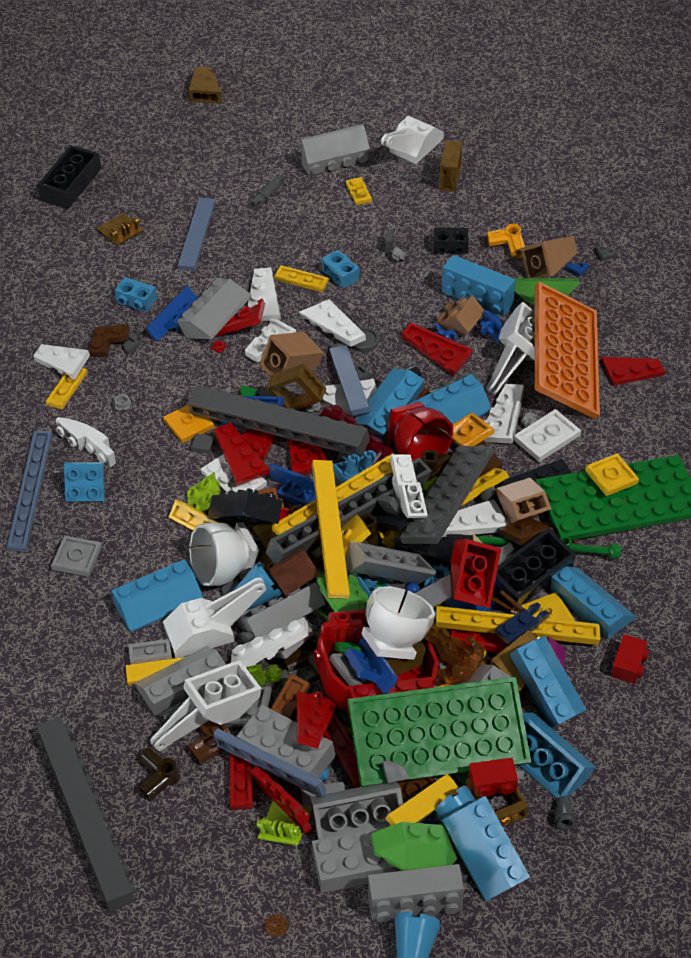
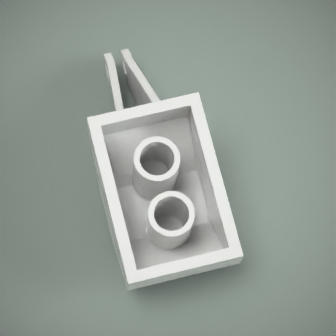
M407 116L399 123L396 131L384 134L381 144L388 147L390 153L417 164L444 138V132Z
M524 302L516 307L501 329L499 340L506 346L486 387L487 391L491 390L492 395L499 391L523 359L535 360V311ZM515 351V353H516L515 356L513 357V359L510 361V363H509L508 366L506 367V365H507L508 361L510 360V358H511L513 352Z
M255 578L213 602L198 598L181 603L163 621L164 629L170 640V646L175 658L190 655L206 646L214 648L234 642L231 626L266 591L263 579Z
M241 660L186 679L184 681V690L189 697L150 739V743L158 751H162L209 720L222 725L240 718L260 698L261 687Z

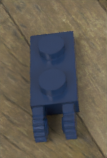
M535 602L527 610H523L495 629V634L509 646L526 631L530 630L532 632L538 628L540 624L548 619L550 613L544 610L534 618L532 615L538 612L541 606L538 602Z

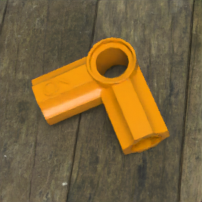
M509 224L506 229L487 232L489 246L508 244L511 257H522L521 248L525 247L521 235V227L518 224Z

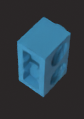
M339 250L322 258V271L342 289L359 281V267Z
M124 277L115 289L116 302L147 312L157 299L156 287Z

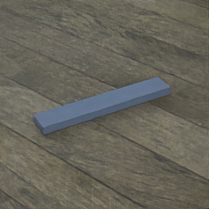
M199 197L178 262L179 270L195 271L216 204L215 199Z
M347 345L329 348L330 356L351 416L370 412Z
M218 728L213 733L218 747L318 797H323L326 793L322 779Z

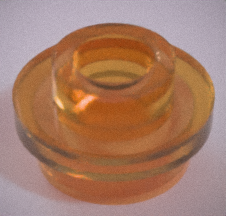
M279 914L270 916L265 923L267 933L274 937L284 935L288 930L287 919ZM275 922H279L281 924L278 927L273 926Z

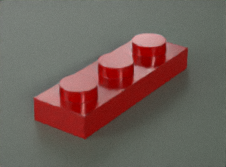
M230 753L231 810L252 809L253 779L250 773L252 763Z

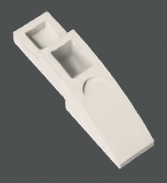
M60 417L56 419L57 433L61 437L67 438L72 447L76 446L80 451L86 448L89 453H94L100 462H104L109 467L116 464L114 451L109 446V439L103 433L79 421Z
M392 455L390 458L393 470L392 483L403 513L407 518H427L428 515L421 484L416 480L411 455Z

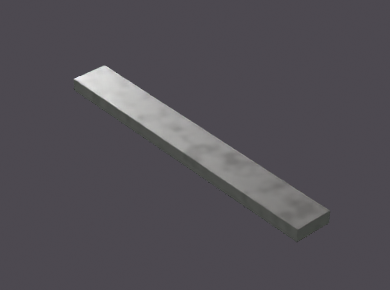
M511 542L501 547L498 565L520 549L516 543ZM451 574L414 594L425 599L433 608L452 598Z

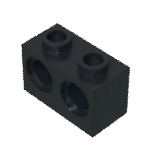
M434 228V253L468 254V228Z

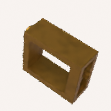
M446 140L440 164L439 190L456 192L462 160V142Z
M305 363L271 375L266 389L272 396L283 397L284 408H293L295 410L321 402L326 391V387ZM297 382L306 393L293 397L284 385Z
M468 778V780H465V785L469 787L472 793L470 780ZM518 787L517 792L508 794L513 804L495 811L502 827L528 817L529 806Z

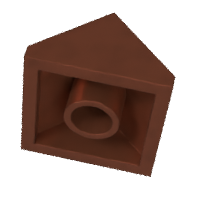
M303 547L269 569L285 596L320 574Z

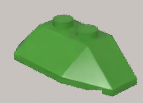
M513 278L515 279V291L525 302L531 305H535V285L538 282L567 296L580 282L578 278Z
M319 572L317 582L335 612L366 609L368 595L362 590L359 580L354 575L347 574L349 598L338 599L328 598L325 572Z
M400 822L373 832L370 835L374 855L379 858L382 857L402 871L453 865L458 859L456 848L443 825Z

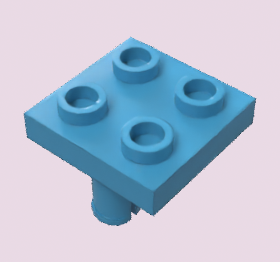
M368 450V452H364L362 457L355 454L349 455L347 461L333 464L334 474L344 483L374 465L376 453Z
M104 462L64 463L66 501H105Z

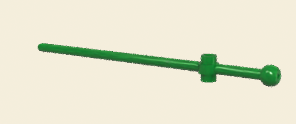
M475 535L483 544L505 546L512 542L506 538ZM567 536L560 538L573 552L605 554L612 559H618L621 555V546L618 544H611L609 547L573 544Z

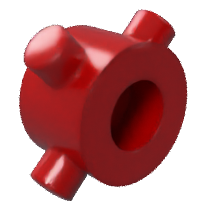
M216 341L214 346H211L212 350L220 354L227 348V344H224L223 341Z

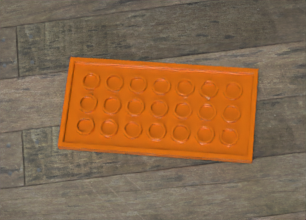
M538 282L535 285V390L596 419L600 416L597 311Z

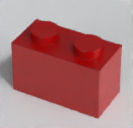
M624 634L613 663L611 677L635 684L637 677L641 678L644 671L642 662H647L650 652V650L646 649L648 641Z
M513 757L469 763L468 775L473 797H489L496 794L508 795L517 792L518 777Z

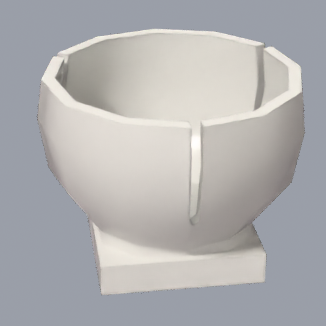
M244 522L236 523L235 529L225 523L199 524L191 534L189 545L190 547L211 545L189 548L190 563L194 575L205 586H221L230 583L238 574L243 579L253 568L260 551Z
M392 586L378 587L372 592L367 601L365 614L369 627H363L361 634L378 657L414 660L417 652L412 645L421 641L432 627L435 618L433 606L422 597L408 591L401 611L398 613L406 590Z

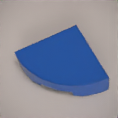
M581 262V264L570 263L565 266L566 271L578 277L589 268V264Z

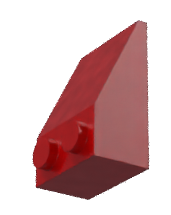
M469 539L455 540L451 557L452 599L490 608L502 548Z

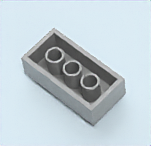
M264 705L259 707L237 735V738L318 778L335 757L333 742L324 737L318 749L297 743V723Z
M386 827L312 841V854L321 893L368 884V875L402 871L382 857L379 858L374 855L370 835Z
M459 864L368 875V898L372 921L388 922L400 912H412V916H418L420 913L434 916L436 913L455 914L462 910L464 887Z

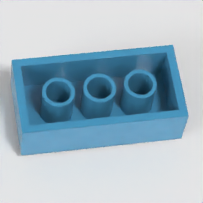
M453 255L443 266L442 292L458 299L473 295L483 309L504 317L514 304L515 279Z

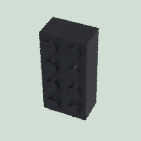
M70 145L37 184L40 200L69 209L101 170L99 153Z
M250 488L238 490L237 492H220L218 495H212L207 518L235 526L236 523L244 522L246 527L278 524L283 500L276 499V495L264 493V495L258 494V490Z
M547 528L498 565L494 590L511 607L514 606L500 594L501 590L521 606L551 584V577L565 566L573 567L577 554L550 528Z

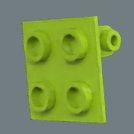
M215 472L187 491L188 505L203 513L209 509L212 495H218L221 492L219 488L220 482L216 479Z
M274 801L266 818L257 821V828L261 830L258 839L299 845L303 835L301 827L294 823ZM301 805L310 816L312 807Z

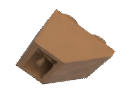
M473 295L466 298L462 297L457 302L451 301L445 306V311L437 316L435 323L439 324L443 330H454L457 333V337L470 332L485 310Z
M531 478L496 488L509 524L533 518L551 510L545 491Z

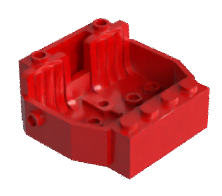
M366 609L329 613L328 622L322 624L317 649L314 650V660L325 693L341 710H345L349 725L351 724L347 705L348 699L384 694L377 683L349 686L329 660L332 654H343L334 650L335 642H354L358 645L363 637L361 634L363 627H369L365 614ZM425 639L421 640L426 647V655L423 657L422 665L397 675L396 683L389 693L434 688L439 660L433 643Z

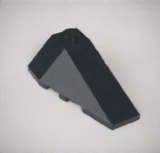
M446 534V538H441L438 544H402L400 538H394V544L397 550L419 554L428 562L439 566L442 563L444 567L450 566L451 568V557L455 540L469 539L474 541L473 535Z

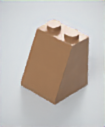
M574 236L544 241L521 248L527 278L554 276L578 253Z
M305 332L270 335L259 365L269 376L303 363L312 370L319 366L324 352Z

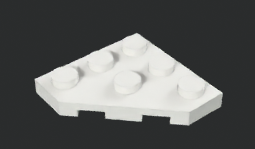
M374 379L360 381L367 402L377 390ZM341 384L325 386L326 391L322 398L323 404L327 406L338 405L343 408V412L351 416Z

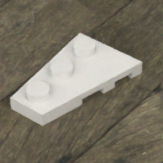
M270 319V324L267 327H263L261 335L255 337L245 349L246 356L258 363L261 361L270 335L295 333L296 329L277 319Z
M41 344L33 357L36 362L48 368H55L59 373L68 374L71 379L75 380L90 354L88 350Z

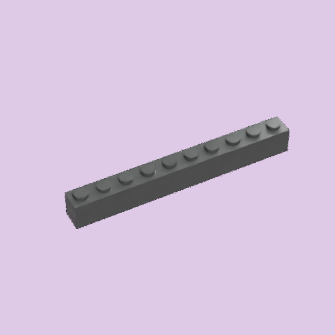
M196 386L188 401L190 411L195 415L350 455L355 454L359 457H362L370 440L367 428L361 425H352L345 421L332 420L326 416L320 417L310 412H300L293 408L280 407L274 403L269 404L258 399L253 400L242 395H233L226 391L213 390L207 386Z
M419 457L412 461L416 480L420 482L422 487L427 483L432 470ZM393 472L338 502L341 528L356 514L361 518L364 514L371 513L372 515L376 511L383 509L376 500L380 495L394 497L397 501L392 483ZM318 514L270 539L266 554L275 565L302 547L306 552L321 544Z
M58 717L36 725L45 753L108 911L110 912L135 902L133 894L137 893L134 882L127 879L126 875L129 874L125 861L120 862L121 851L117 843L113 845L111 840L114 838L110 825L106 827L104 823L107 820L103 808L99 809L97 806L100 803L96 791H91L90 786H93L89 774H84L83 772L85 764L82 757H77L76 752L79 751L75 740L71 741L69 738L72 734L68 723L64 724L62 718Z

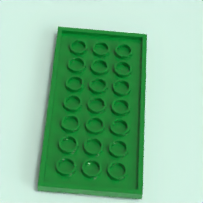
M675 455L628 463L627 465L639 478V483L609 496H606L586 471L536 479L535 482L547 495L551 510L547 514L559 538L567 536L571 540L691 519V477L680 456Z
M516 677L347 700L360 787L386 783L381 763L383 761H392L401 765L409 776V779L403 781L469 772V763L513 757L514 765L531 763Z

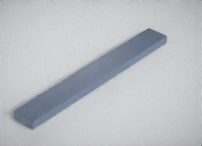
M52 431L33 432L7 543V551L27 552L53 437Z

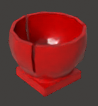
M421 402L390 409L385 442L389 445L395 444V450L399 455H411L412 461L419 457L421 458L422 452L425 450H435L438 456L448 451L453 440L452 436H454L453 424L441 411L424 407V404Z

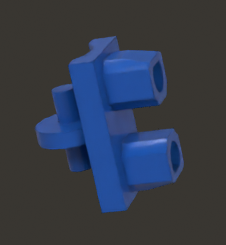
M486 310L483 312V319L478 325L481 327L480 331L484 336L490 335L495 341L501 343L499 335L504 324L497 314H491Z

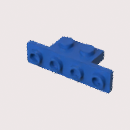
M188 286L185 287L146 327V331L155 341H159L169 330L180 328L177 321L192 306L193 302L198 300V297Z
M274 464L269 466L270 479L283 484L277 491L279 499L304 506L316 499L314 479L287 470L281 466Z
M362 637L358 643L361 651L349 647L345 652L349 664L355 669L357 677L363 681L370 680L376 682L382 693L388 694L391 688L394 687L397 676L386 659L376 656L367 641Z

